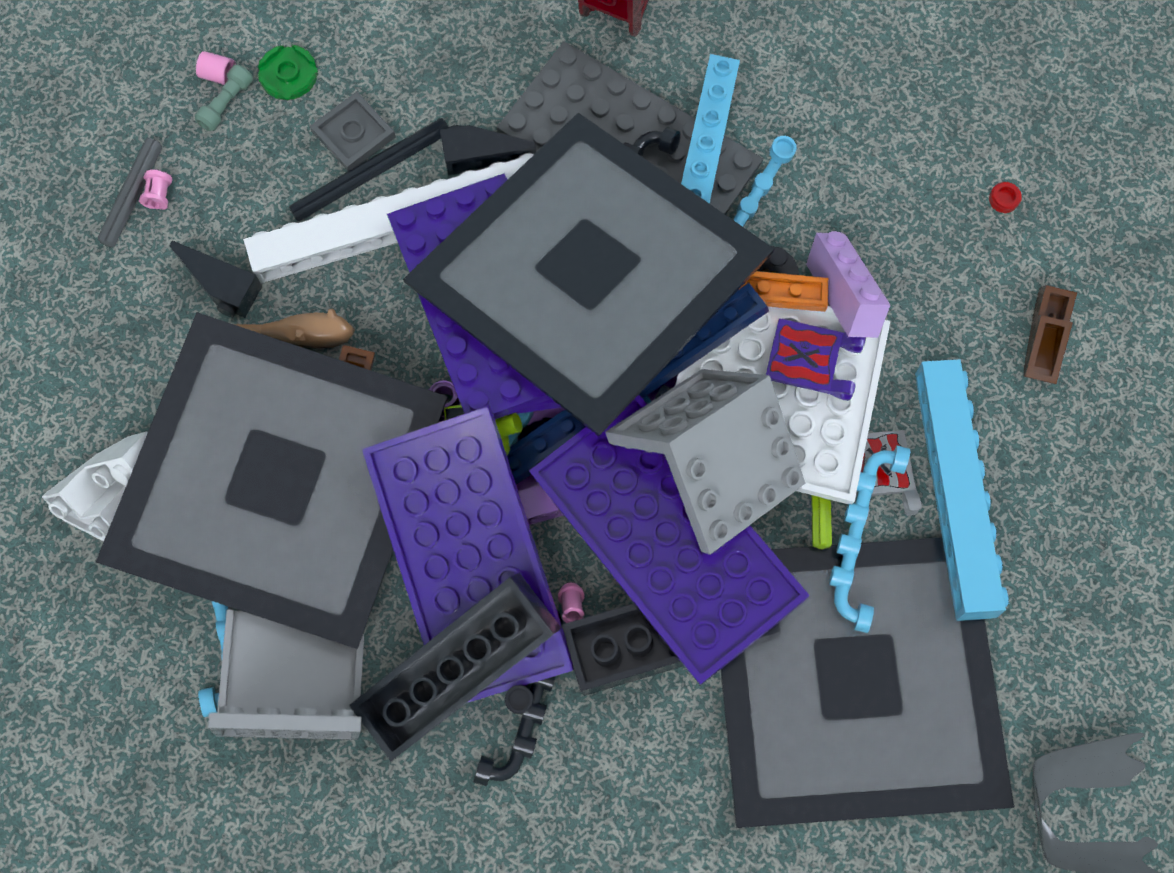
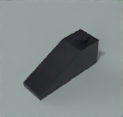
M453 125L447 129L440 130L448 176L470 170L478 171L488 168L496 162L505 163L516 160L524 154L536 153L535 142L472 125Z
M172 240L169 245L170 248L217 305L216 309L228 317L233 318L237 314L246 318L262 288L257 276Z

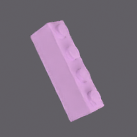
M837 231L816 233L806 265L814 277L829 278L828 303L847 336L878 338L890 308V303L845 234Z

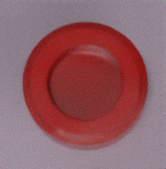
M1010 182L998 183L989 194L991 206L1001 213L1014 211L1022 199L1019 188Z

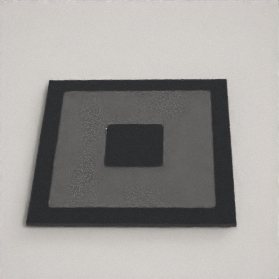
M577 113L403 280L408 286L592 432L600 436L774 253V248L583 115Z
M196 312L96 563L358 649L393 552V546L362 449L439 423L447 396Z
M942 537L861 543L847 601L854 609H858L860 603L874 607L873 620L868 633L854 630V623L843 618L836 609L834 603L836 587L829 585L833 566L841 567L843 554L836 553L838 545H832L826 549H818L813 546L771 549L810 597L779 622L782 631L780 638L748 647L720 670L736 828L1014 808L985 619L956 621Z

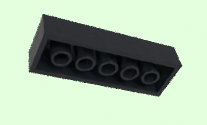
M517 573L509 577L349 706L357 717H361L362 724L392 762L562 627L522 575Z
M634 603L562 624L579 689L584 696L684 666ZM779 623L751 646L780 638L782 631Z

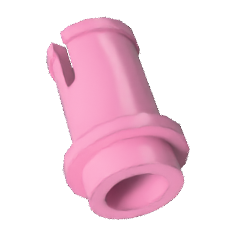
M566 583L558 592V600L562 604V619L564 622L569 623L583 619L582 602L584 600V591L576 583Z

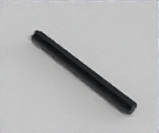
M443 118L437 119L296 201L289 207L292 215L297 221L310 216L441 139L440 130L449 128L448 124Z

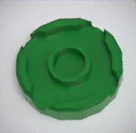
M281 45L265 53L259 61L258 78L267 94L276 99L291 100L300 98L311 90L316 83L318 72L314 58L304 48L297 45H291L292 47Z

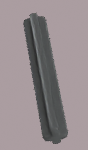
M152 138L145 139L97 237L101 244L108 247L116 245L146 183L144 174L147 170H152L162 150V145L159 141Z

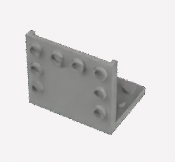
M701 369L605 432L609 444L623 446L627 449L645 450L649 453L665 454L700 550L704 553H713L806 484L770 375Z
M227 609L217 713H209L208 729L217 737L358 740L361 729V717H357L349 705L361 696L364 633L358 649L243 611Z

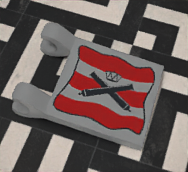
M904 430L868 433L860 472H863L868 458L874 453L883 450L894 451L897 445L908 448ZM910 457L904 474L890 471L889 463L881 464L877 469L876 482L871 495L902 493L904 512L907 516L918 514L922 507L921 499L916 490ZM856 492V497H855V502H854V503H856V499H857L858 492Z

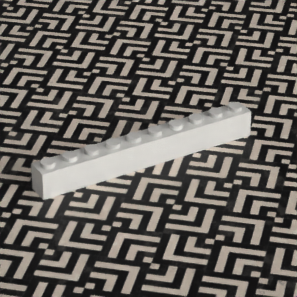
M524 154L516 160L505 163L496 162L488 168L478 171H466L460 176L451 179H438L430 185L420 188H408L393 196L377 197L371 202L359 206L349 205L341 211L331 214H319L311 220L304 222L288 223L282 228L270 232H257L252 237L244 239L252 271L260 283H264L395 244L397 240L390 225L388 213L505 173L508 180L534 154Z

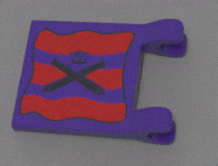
M779 318L766 375H770L771 381L827 393L841 400L849 401L855 392V383L849 380H833L839 349L842 347L853 353H861L866 337H848L846 332Z

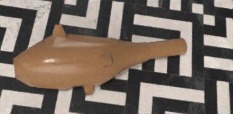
M328 309V313L298 314L263 325L234 324L302 348H334L346 343L355 331L344 318L336 314L334 309Z

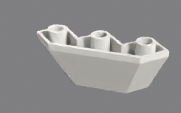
M148 432L128 436L97 453L48 490L42 498L48 503L49 510L63 521L104 541Z

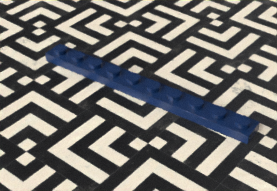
M750 283L740 288L639 394L641 398L659 388L769 312L767 305ZM564 409L512 445L507 459L516 485L531 475L530 469L586 426Z

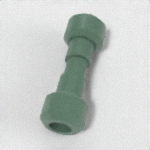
M233 65L226 74L227 82L221 88L222 91L219 95L214 97L208 106H201L194 115L195 121L207 131H215L221 123L220 115L227 108L228 102L240 90H246L253 82L252 74L245 67Z

